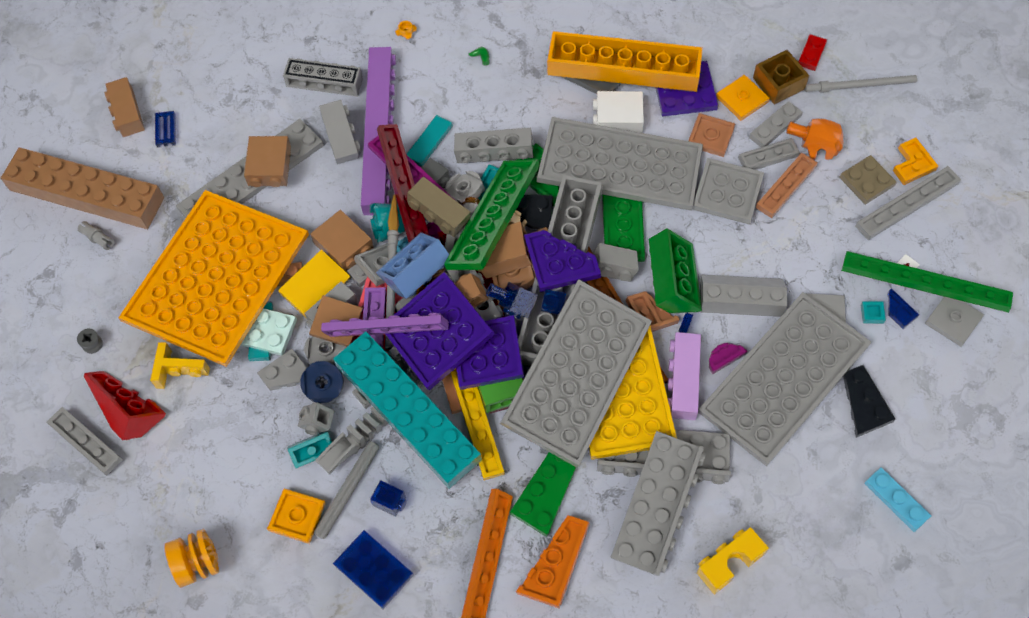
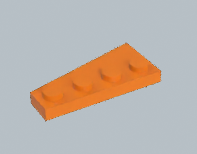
M567 515L553 536L551 543L547 549H544L540 559L534 568H531L527 578L516 590V593L560 609L589 528V522Z

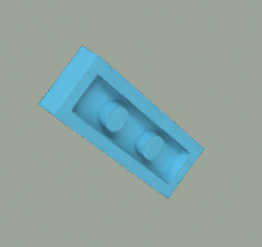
M882 467L864 483L913 532L918 530L931 517Z

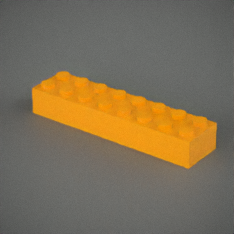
M553 31L547 59V75L697 92L703 47Z

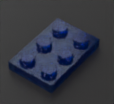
M365 530L360 533L333 563L340 572L381 609H384L414 576L413 572Z

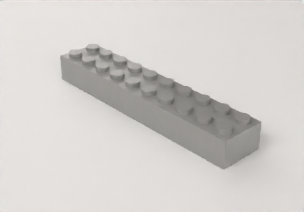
M563 175L548 232L553 237L559 240L563 239L577 246V249L587 253L601 199L602 183ZM535 277L518 339L522 365L531 367L575 284L540 292Z

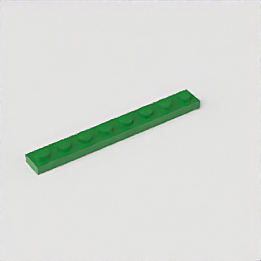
M846 251L841 271L1008 313L1012 307L1013 292Z

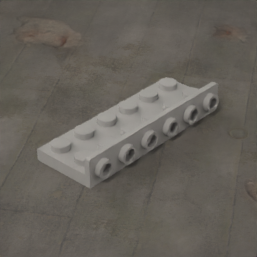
M675 430L677 439L698 447L700 445L704 447L703 453H706L702 466H697L695 473L698 474V479L696 483L705 480L712 481L713 484H724L729 481L731 477V471H729L730 435ZM649 450L599 458L597 461V471L605 475H613L614 473H622L627 477L640 475Z
M656 431L610 558L659 576L660 572H665L669 561L665 559L668 550H673L676 542L673 534L675 529H680L684 517L680 516L683 507H688L691 495H688L690 486L695 487L698 479V474L695 473L697 466H702L706 453H703V446L700 445L698 447Z

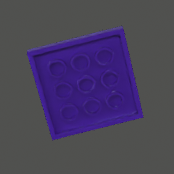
M445 272L401 308L395 316L403 318L408 317L410 314L428 316L429 313H439L449 321L448 330L386 334L428 390H431L495 335L493 330Z

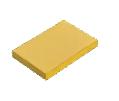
M321 249L278 290V293L306 318L304 313L316 304L323 295L325 296L340 282L345 284L351 276Z

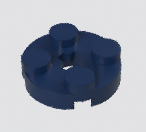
M317 361L309 365L300 379L302 392L308 399L316 403H329L339 397L344 385L341 371L337 366L326 361ZM320 376H324V379L328 380V384L322 389L320 385L316 384V381L320 380Z

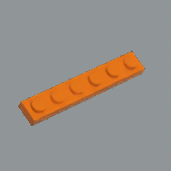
M497 488L491 489L461 618H486L513 496Z

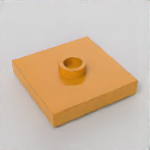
M745 74L716 93V98L740 121L757 111L770 100Z
M284 488L267 530L310 544L326 502Z

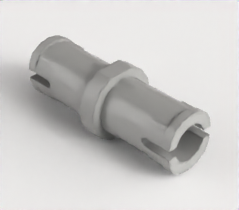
M86 221L82 222L85 227L81 224L78 226V231L87 236L90 242L97 243L105 250L110 249L107 245L113 247L114 240L106 236L101 229L94 228Z

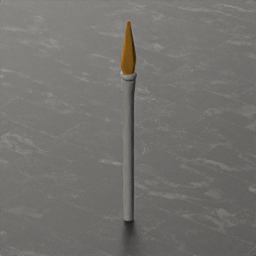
M395 194L393 195L388 218V261L397 254L399 220ZM388 285L386 319L395 313V291ZM385 334V349L390 350L393 348V344Z

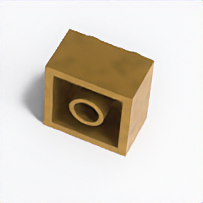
M788 49L756 64L753 75L754 81L774 105L803 91L809 78V74Z

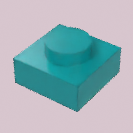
M862 301L863 324H884L886 321L884 302Z

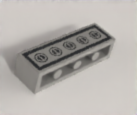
M288 58L283 74L286 87L358 97L363 80L360 67L308 61L299 58Z

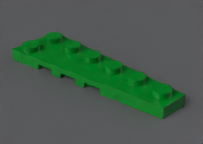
M549 452L511 509L510 515L547 537L576 467Z

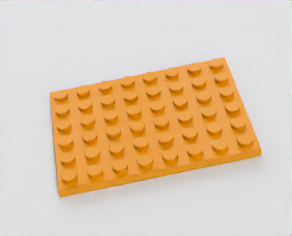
M205 190L118 318L123 323L227 367L309 236L308 230Z

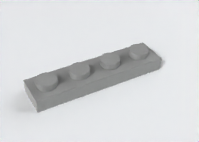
M63 407L46 422L106 476L122 461L115 452Z

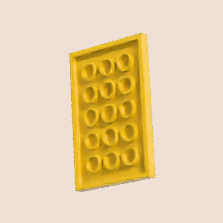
M650 326L589 445L591 460L648 451L656 431L677 438Z

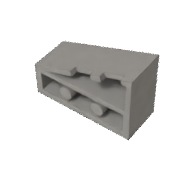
M341 100L320 105L322 120L336 163L341 164L358 159V152L361 149L358 140L354 141L352 134H355L353 123H348L347 117L350 116L347 105L343 106Z

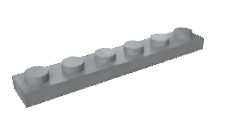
M947 166L859 220L855 226L867 240H870L958 185L961 179Z

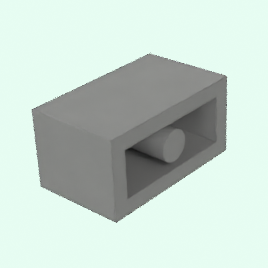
M599 243L593 252L602 277L631 282L638 271L637 251Z

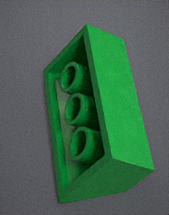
M666 228L649 238L656 306L668 313L700 312L702 307L693 244Z

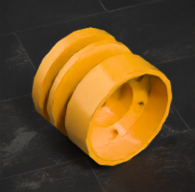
M204 529L197 531V538L193 533L188 534V545H186L181 537L165 543L166 559L171 574L180 588L196 582V571H198L203 579L208 577V570L212 576L219 573L218 556L215 546Z

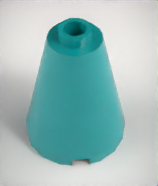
M370 204L369 211L374 214L372 219H370L374 238L375 240L378 239V243L388 240V218L391 204ZM397 204L399 220L398 232L400 235L402 233H405L406 231Z

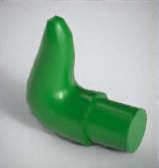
M479 47L468 54L471 57L480 55L482 65L484 66L490 64L489 52L485 47Z

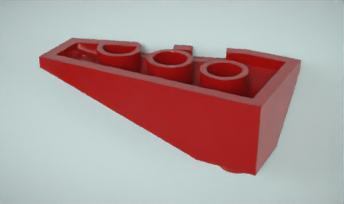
M104 371L84 373V378L107 422L122 440L142 437L165 417L166 413L154 401L150 399L145 401L138 396L139 392L134 389L130 391L122 387V382Z

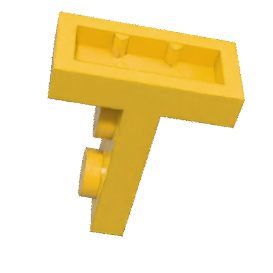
M158 342L150 379L156 389H165L167 374L171 376H180L181 374L192 377L209 376L210 367L205 360L171 358L172 350L166 342Z

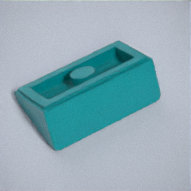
M328 431L288 446L287 450L295 469L315 461L332 441Z

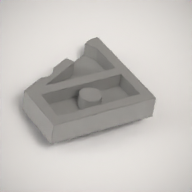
M290 349L257 372V374L268 389L272 391L285 386H297L296 383H300L301 375L307 367L296 353Z

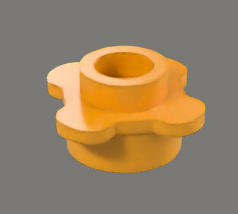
M402 21L399 23L395 33L397 36L411 39L413 32L417 28L410 21Z

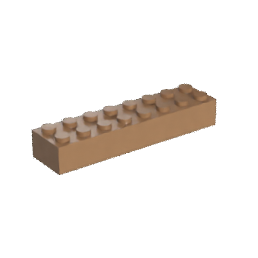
M20 147L0 178L9 191L147 230L164 200L158 185Z

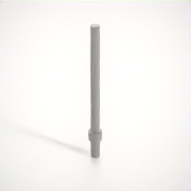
M909 75L840 82L820 81L817 84H807L805 92L819 91L823 93L836 89L916 83L917 76Z

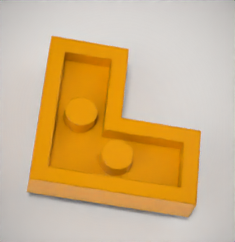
M916 137L899 145L898 150L907 161L895 166L893 172L903 185L937 170V163Z

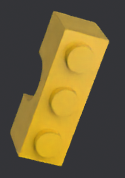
M751 527L746 531L743 529L739 530L732 537L734 540L730 544L723 543L715 550L717 552L716 555L712 558L707 556L699 562L698 565L700 567L696 574L714 595L734 578V574L727 565L729 559H741L749 568L768 551L769 547Z

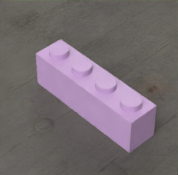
M676 332L674 340L670 339L669 352H673V359H669L668 371H672V378H668L667 391H671V398H668L672 418L696 420L698 414L701 334Z

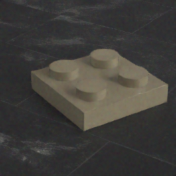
M871 155L842 172L839 177L865 205L893 188L897 183Z

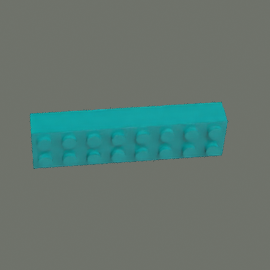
M366 331L333 358L337 368L448 489L453 487L482 460L481 453Z

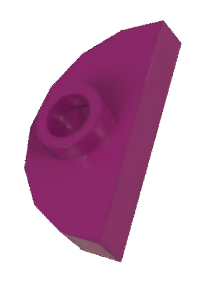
M728 343L718 345L712 350L709 358V369L712 375L746 355L747 350L741 345L737 346Z

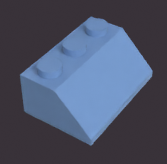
M420 233L381 267L376 274L399 296L407 299L412 297L420 286L429 282L438 270L445 267L444 263L449 253L439 239Z

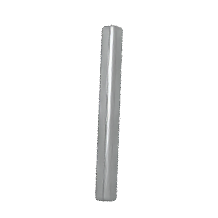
M369 441L315 529L314 533L316 536L325 539L379 450V446L376 443Z

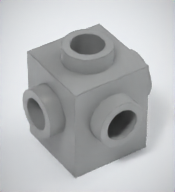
M316 402L303 406L299 413L298 427L304 429L305 433L310 435L329 431L334 410Z

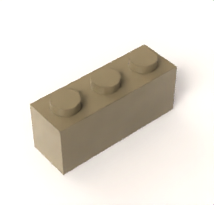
M422 177L407 193L408 205L413 210L421 212L429 222L437 224L445 234L455 237L470 220L469 210L425 177Z

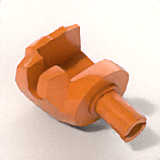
M812 119L807 126L790 121L786 130L787 134L802 138L801 146L808 149L809 157L813 160H816L818 150L820 149L826 151L825 159L829 160L837 156L843 148L844 136L841 125L827 119Z

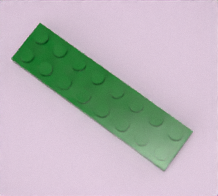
M538 159L502 162L446 259L444 265L447 270L484 269L540 166Z

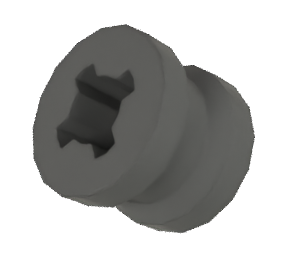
M84 329L77 336L78 344L86 353L93 354L102 348L103 341L93 329Z

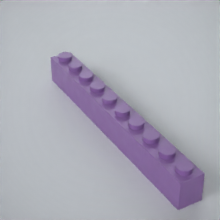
M369 47L361 190L363 216L374 215L369 211L371 203L390 204L388 191H391V179H388L389 171L387 165L368 148V143L378 136L377 127L379 125L394 124L391 111H394V99H392V96L395 95V85L392 84V80L396 79L395 69H393V66L396 65V55L392 54L391 47Z

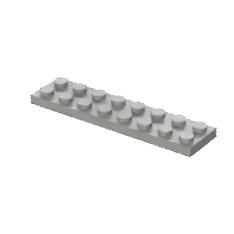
M298 119L276 135L288 136L291 145L289 170L324 146L323 141L301 119ZM244 157L178 203L176 207L186 218L205 190L243 204L267 186H248L244 177L246 157Z

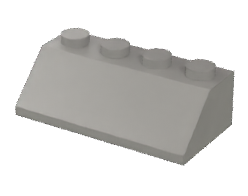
M701 274L700 299L702 311L700 312L781 317L787 308V287L783 279Z

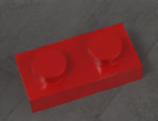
M809 34L798 61L803 68L812 71L816 70L827 39Z

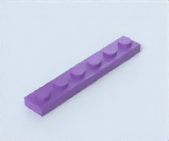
M429 313L428 316L410 314L408 317L403 318L393 315L389 316L388 319H381L379 317H370L369 320L351 318L349 321L333 319L328 323H322L321 331L329 337L362 335L365 331L369 335L448 330L449 321L439 313Z

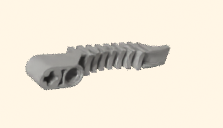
M409 366L405 373L420 388L423 383ZM374 407L371 408L370 415L367 412L363 415L364 421H361L359 418L355 421L356 428L351 424L347 427V437L342 432L315 460L329 475L345 459L353 454H357L360 448L363 449L366 443L374 438L373 436L381 431L383 426L389 424Z

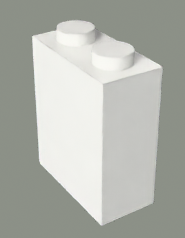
M597 91V99H593V110H597V114H593V124L642 133L644 123L643 91Z

